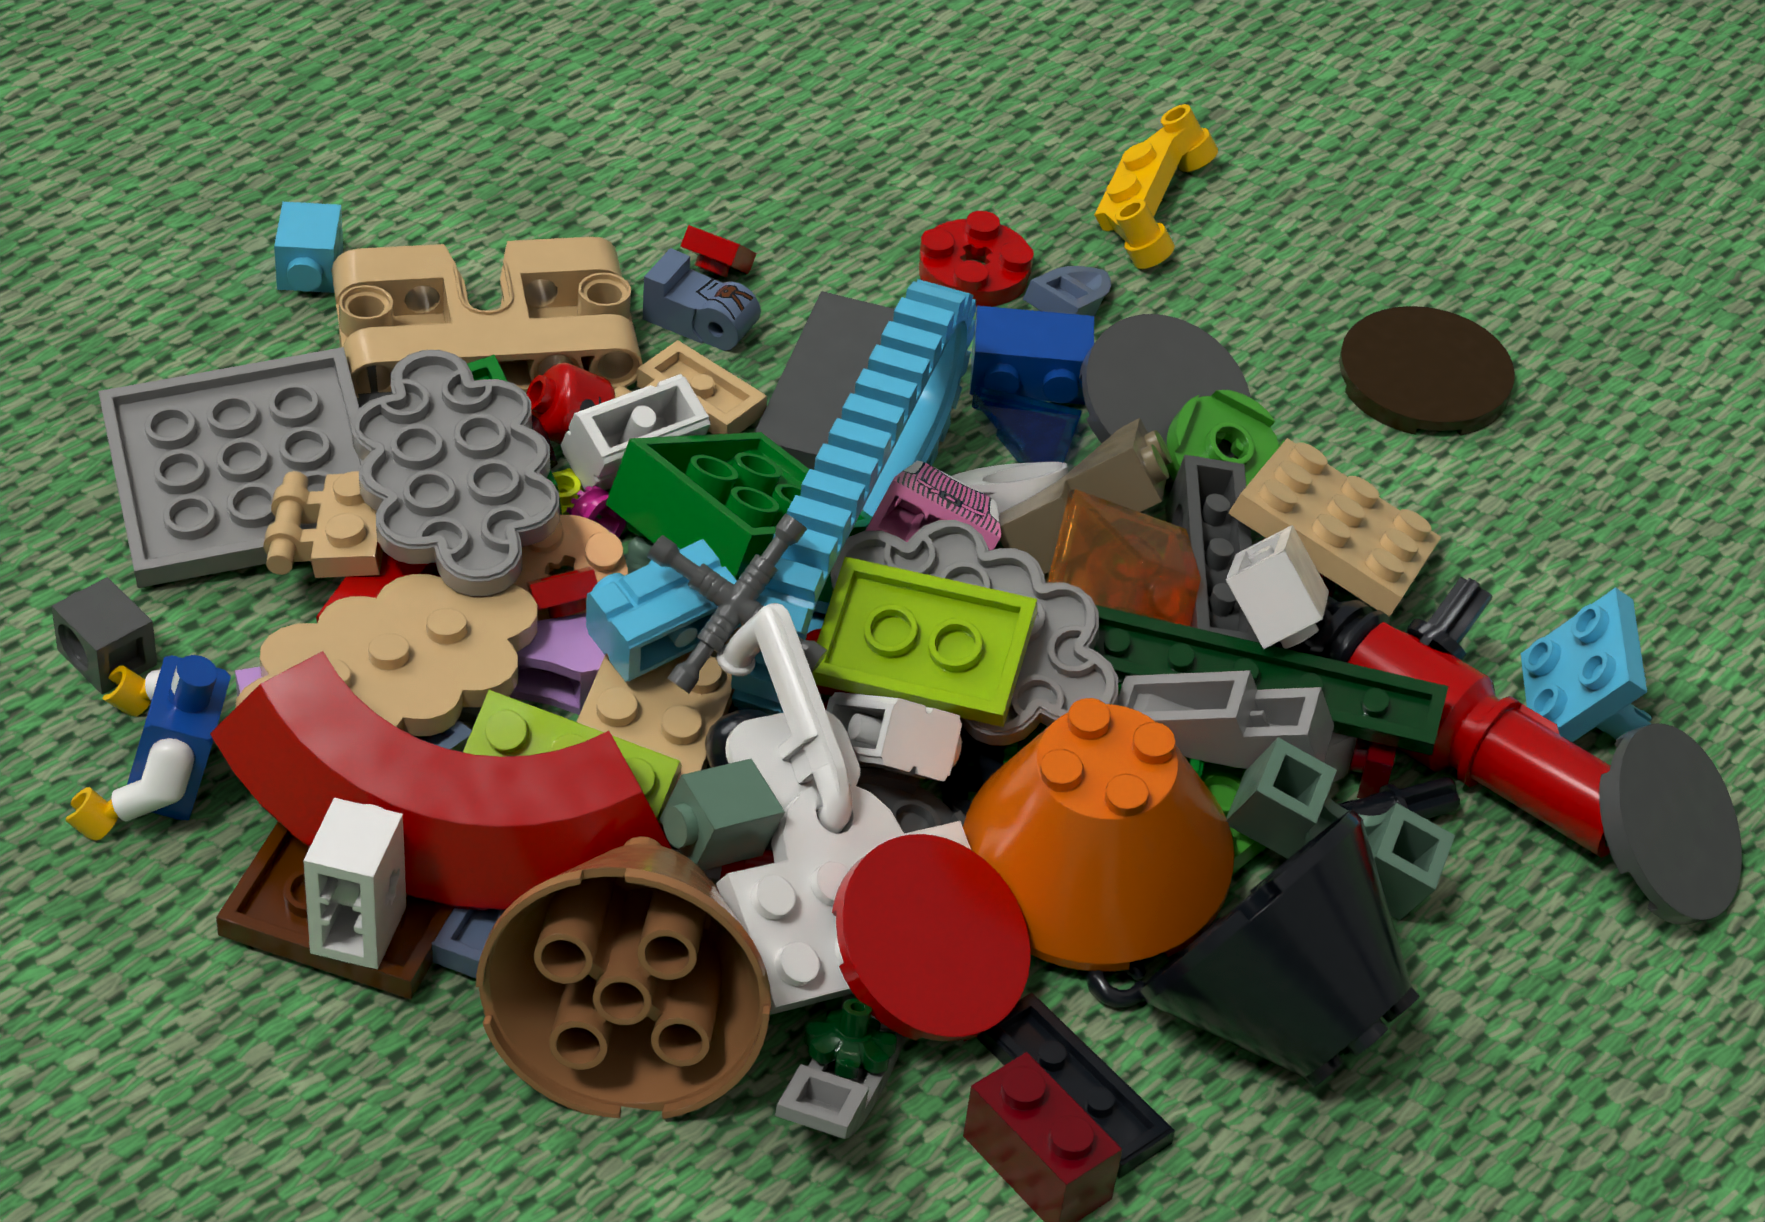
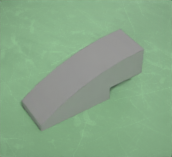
M1251 671L1125 676L1118 696L1119 706L1137 710L1155 722L1169 727L1174 734L1175 745L1185 757L1237 768L1248 769L1278 737L1324 762L1334 729V723L1321 687L1257 690Z

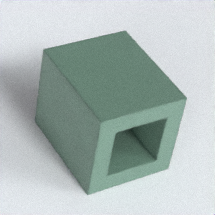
M751 758L681 775L660 817V821L663 824L668 841L702 870H707L762 856L785 811Z

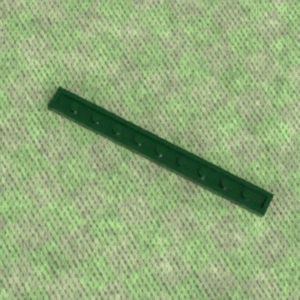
M831 572L818 598L815 612L824 614L827 612L834 591L831 582ZM1096 605L1099 612V638L1093 650L1101 654L1112 664L1119 683H1123L1125 676L1251 671L1257 690L1321 687L1334 723L1333 733L1431 756L1433 754L1448 691V686L1272 645L1263 649L1259 642Z

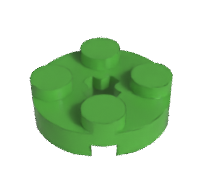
M1216 390L1211 396L1199 398V395L1191 398L1173 418L1167 433V448L1172 463L1166 465L1168 474L1175 481L1184 455L1240 463L1245 466L1247 486L1282 445L1284 439L1278 444L1277 437L1271 429L1275 420L1258 402L1235 391ZM1223 439L1228 440L1232 443L1231 452L1239 458L1225 456L1218 449L1217 445Z

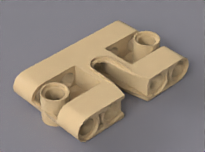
M601 237L507 241L500 276L503 295L501 306L490 311L478 310L469 304L465 281L444 244L357 248L339 255L332 265L331 272L339 322L340 348L344 347L357 398H359L358 394L371 393L366 367L376 365L378 392H391V372L396 364L407 355L422 350L450 352L460 357L466 363L495 355L507 381L514 383L525 392H527L530 383L535 377L543 375L552 366L563 362L606 378L610 381L613 389L618 386L626 388L635 383L637 380V368L643 365L630 313L631 286L628 281L622 278L616 248L610 241Z

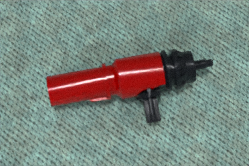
M1460 577L1430 620L1427 622L1421 619H1413L1406 632L1392 627L1391 618L1381 610L1373 611V609L1360 600L1338 602L1328 596L1323 620L1316 623L1319 629L1318 632L1295 646L1285 648L1448 686L1432 756L1406 749H1397L1434 772L1451 767L1457 769V779L1469 787L1480 783L1601 858L1610 853L1601 820L1599 786L1601 774L1609 772L1611 765L1560 736L1557 724L1521 704L1515 698L1508 696L1501 700L1498 699L1495 694L1493 680L1463 662L1466 658V652L1459 644L1492 600V595L1483 590L1475 580L1471 578L1466 580ZM1280 641L1275 643L1276 647L1283 648Z

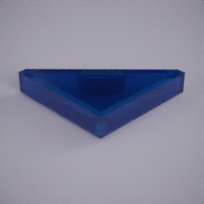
M978 385L975 386L973 392L972 407L982 411L997 428L996 436L1018 463H1067L1080 427L1082 410L984 388Z

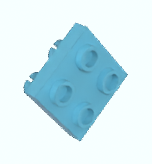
M1616 587L1594 603L1583 607L1574 617L1545 637L1539 638L1528 649L1520 653L1527 707L1557 724L1560 736L1570 742H1574L1595 727L1617 739L1628 731L1651 724L1649 722L1652 720L1651 716L1644 710H1640L1631 704L1647 693L1646 678L1634 602L1632 598Z

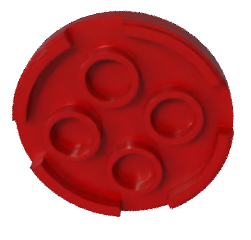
M910 834L890 839L878 845L858 860L843 878L837 890L832 909L833 915L836 916L837 939L844 962L839 968L853 994L860 1002L872 1008L871 1015L900 1035L915 1041L919 1038L936 1041H967L992 1028L1012 1011L1024 991L1029 975L1031 952L1029 934L1022 910L1010 887L1001 875L981 856L960 843L947 838L926 834Z

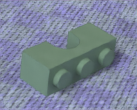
M1278 737L1245 771L1226 817L1229 827L1285 858H1290L1335 820L1349 811L1334 802L1328 795L1337 769ZM1396 803L1386 813L1381 815H1358L1364 822L1390 914L1392 917L1401 920L1436 890L1455 835Z

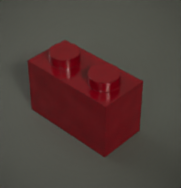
M1025 1052L971 1085L963 1137L1044 1222H1078L1112 1200L1122 1148L1028 1052Z

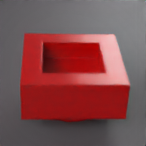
M688 225L680 247L698 255L695 266L727 278L730 268L748 274L757 254L738 243Z
M585 567L526 583L529 593L537 603V610L548 608L550 618H557L585 611L587 593L593 590L597 584L594 569Z

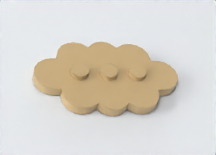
M411 574L396 578L383 587L377 598L350 596L336 600L324 609L317 624L297 623L282 627L269 635L260 650L262 677L242 690L236 699V707L259 684L324 651L338 675L352 692L376 714L392 725L413 736H432L445 732L455 725L463 707H482L488 690L505 696L512 694L518 684L517 652L529 645L537 634V603L529 592L514 584L505 591L490 596H469L454 591L444 583L441 577L431 574Z

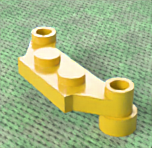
M1187 104L1168 110L1161 117L1160 121L1163 127L1144 142L1135 144L1124 152L1094 214L1102 230L1107 232L1114 230L1125 240L1124 247L1134 266L1139 269L1158 265L1166 260L1174 251L1175 245L1166 227L1162 223H1156L1154 216L1177 166L1183 172L1194 171L1210 163L1218 154V147L1209 130L1201 128L1191 107Z

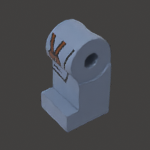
M672 248L644 276L643 320L699 343H706L723 351L731 350L759 320L761 314L760 304L756 296L747 287L732 281L722 283L690 269V256Z

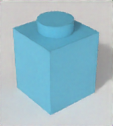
M282 202L274 244L277 290L334 293L332 265L336 258L343 253L341 205Z

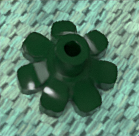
M852 998L844 1002L843 1009L827 1011L825 1023L810 1022L806 1028L804 1042L809 1046L808 1053L816 1062L829 1064L836 1059L835 1075L842 1078L855 1079L858 1076L860 1064L870 1073L887 1071L889 1057L895 1054L897 1038L894 1033L880 1031V1022L870 1017L872 1008L860 1002L857 998Z

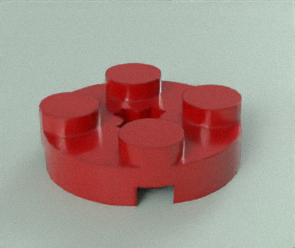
M974 211L966 219L945 222L922 234L919 251V276L923 281L974 295L973 299L976 300V307H993L1008 303L1024 292L1032 271L1034 253L1022 236L1000 224V219L997 215L988 211ZM974 260L983 261V262H985V265L982 264V263H980V262H978V261H974Z

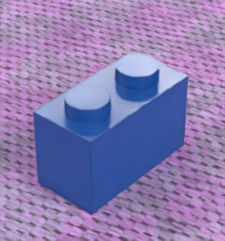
M977 306L972 343L970 395L1086 405L1082 381L1079 375L1083 360L1094 345V316Z

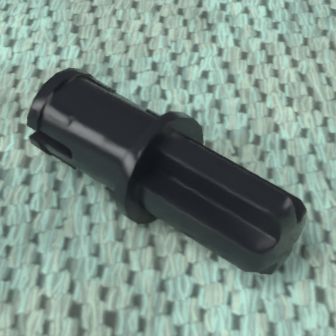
M1442 777L1403 789L1397 788L1394 784H1386L1379 789L1378 793L1337 804L1349 811L1354 809L1360 815L1376 816L1386 813L1392 806L1398 803L1419 816L1430 819L1456 811L1460 805V798L1456 792L1454 781L1451 778Z

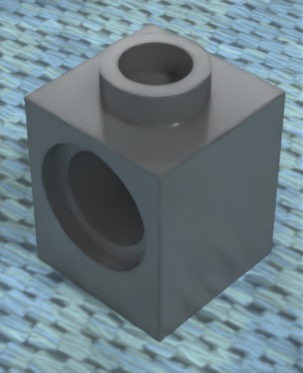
M108 577L71 594L66 599L51 606L57 650L101 694L118 686L109 679V674L118 666L123 665L139 675L157 665L153 621Z

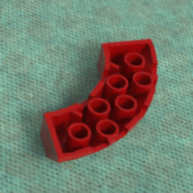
M324 651L259 684L210 733L232 771L259 804L296 839L308 847L311 846L334 798L359 804H372L385 810L403 814L406 894L412 897L435 901L436 904L458 909L506 910L517 898L533 887L612 849L624 846L631 838L640 836L650 837L661 846L672 849L610 731L560 750L526 756L499 757L474 755L446 749L420 740L395 727L376 714L342 680Z

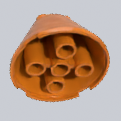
M1085 698L1074 702L1069 708L1068 713L1055 720L993 773L974 797L963 825L971 850L986 860L1001 875L1016 897L1028 929L1030 954L1041 960L1077 970H1129L1130 962L1150 958L1163 952L1166 953L1167 957H1170L1181 951L1205 932L1215 920L1224 905L1233 874V838L1226 816L1214 795L1175 745L1173 732L1169 727L1155 722L1137 710L1119 705L1105 704L1094 698Z

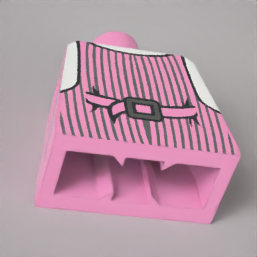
M918 460L893 478L865 530L884 531L908 542L924 525L938 520H957L969 524L983 536L989 551L995 549L1001 538L997 503L992 498L937 468Z

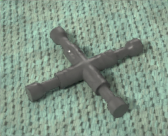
M785 513L776 525L775 537L761 556L757 554L754 556L735 584L727 581V579L720 576V574L704 563L700 567L679 552L677 544L664 535L657 539L647 557L661 567L673 568L690 580L688 583L689 587L718 606L715 613L698 634L697 638L700 642L685 662L675 666L667 679L690 694L699 681V671L713 651L719 653L740 622L745 624L764 607L757 599L765 589V586L770 582V579L778 571L774 566L786 549L798 543L806 532L807 528ZM799 637L810 670L814 672L828 650L815 641L804 640Z

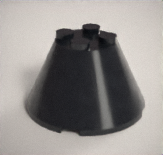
M1354 809L1347 811L1251 889V894L1226 916L1217 918L1205 932L1190 945L1178 952L1138 989L1146 1003L1303 1077L1312 1088L1324 1081L1342 1065L1344 1060L1338 1054L1340 1051L1344 1055L1352 1052L1355 1056H1358L1376 1042L1389 1029L1380 1018L1383 1017L1387 1023L1393 1021L1407 1010L1420 995L1411 986L1364 822Z

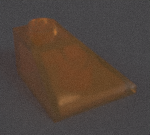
M1077 489L1070 490L1047 583L1065 582L1079 587L1098 606L1190 627L1201 577L1187 530Z

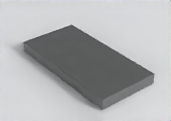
M821 291L755 432H762L807 468L814 470L815 458L823 443L828 444L829 432L837 418L841 419L842 407L849 394H855L856 381L863 368L868 369L869 357L876 344H881V335L888 321H893L895 309Z

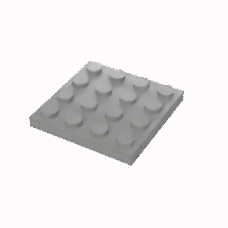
M344 347L98 391L137 588L266 564L268 555L263 549V543L268 526L275 522V517L271 511L273 494L276 488L282 485L285 474L292 471L301 472L309 480L307 489L309 492L323 491L326 474H344L359 471V467L363 462L353 448L352 419L359 409V404ZM317 523L301 524L300 528L316 529Z

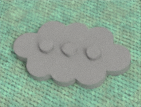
M422 350L407 355L396 364L391 372V395H385L368 401L357 410L352 419L353 448L358 457L363 460L359 467L360 494L364 502L377 511V541L382 550L393 559L408 564L436 562L437 570L442 580L454 591L469 596H490L505 591L517 581L522 571V547L541 542L555 531L560 521L559 492L553 482L547 479L550 473V446L541 434L532 429L531 401L526 392L514 383L499 379L474 381L467 363L457 355L442 350Z
M938 520L924 525L908 542L884 531H863L847 538L831 570L833 589L846 556L1037 599L1038 612L1004 727L960 717L964 730L975 740L989 745H1010L1024 740L1037 728L1040 722L1050 726L1059 717L1068 713L1071 705L1080 699L1094 698L1105 704L1118 705L1117 674L1112 664L1101 654L1093 650L1099 638V612L1093 599L1081 588L1068 583H1045L1044 574L1038 561L1029 553L1016 548H1000L989 551L983 536L969 524L957 520Z

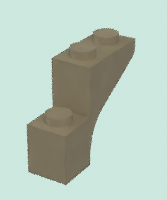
M1140 418L1118 429L1057 482L1029 499L1000 513V541L1003 547L1016 548L1029 553L1038 561L1043 574L1090 552L1095 534L1162 502L1166 479L1169 478L1166 465L1172 463L1169 450L1157 430L1148 433Z

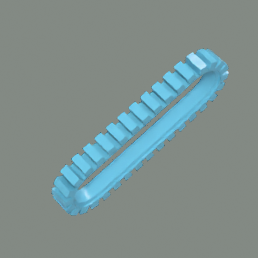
M917 279V282H912L907 288L906 297H901L894 310L893 321H888L881 335V344H876L868 360V369L863 368L857 379L855 394H849L842 407L841 419L837 418L829 432L828 444L823 443L815 458L814 470L809 469L801 484L800 496L795 495L787 510V514L804 525L807 530L798 543L789 546L774 567L778 571L770 579L768 585L765 586L757 601L764 606L771 603L782 604L788 610L798 636L806 640L807 633L822 628L826 614L815 612L814 610L824 584L861 511L864 510L873 517L895 476L917 460L932 466L938 455L939 441L944 442L950 427V412L952 408L956 409L962 390V387L959 385L960 379L967 371L971 351L967 349L974 337L976 320L973 317L976 312V301L973 299L974 295L920 279ZM760 651L755 656V668L750 674L746 676L732 675L731 688L735 689L732 695L734 707H738V710L756 709L768 715L784 713L762 652Z

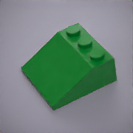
M762 432L630 438L606 505L626 521V527L631 532L649 539L652 543H655L660 536L664 535L682 549L704 539L720 559L721 566H726L734 578L739 580V577L756 554L761 556L773 540L776 525L784 514H787V510L795 495L800 496L801 484L809 468ZM864 510L861 511L849 537L866 530L872 517Z

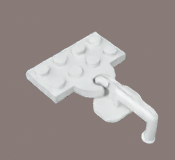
M771 603L762 607L732 636L720 652H717L716 656L718 665L725 672L734 676H746L754 670L755 656L761 651L784 712L743 721L730 732L725 747L728 763L752 758L785 811L772 837L771 846L774 863L728 873L716 883L720 895L749 934L762 957L770 984V1015L853 994L839 968L844 962L837 939L836 916L833 915L832 909L837 890L843 878L858 860L878 845L890 839L910 834L935 835L950 839L971 849L961 821L904 833L892 811L871 792L856 786L860 778V766L848 733L841 721L835 715L825 710L788 610L778 603Z

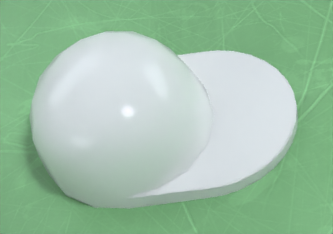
M1035 462L983 467L958 473L951 477L992 498L997 503L998 515H1000L1001 512L1046 489L1069 472L1067 463Z

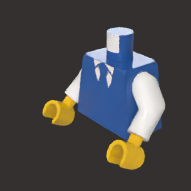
M173 655L166 656L163 659L161 669L151 671L146 679L123 665L115 668L109 674V679L116 683L118 687L112 693L104 695L102 699L127 715L134 717L142 714L150 704L128 783L126 786L114 790L109 801H106L92 788H84L71 800V806L76 811L67 816L65 821L85 837L97 841L108 834L118 818L127 822L152 812L174 819L189 820L213 744V738L210 733L218 726L231 675L224 669L216 668L215 664L209 659L198 655L185 656L184 658Z

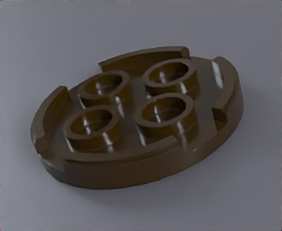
M1394 307L1364 317L1352 326L1346 334L1338 361L1342 377L1346 383L1345 393L1359 409L1386 426L1416 435L1417 428L1435 431L1457 430L1461 436L1489 426L1505 411L1509 403L1515 378L1511 357L1494 335L1465 317L1429 307Z

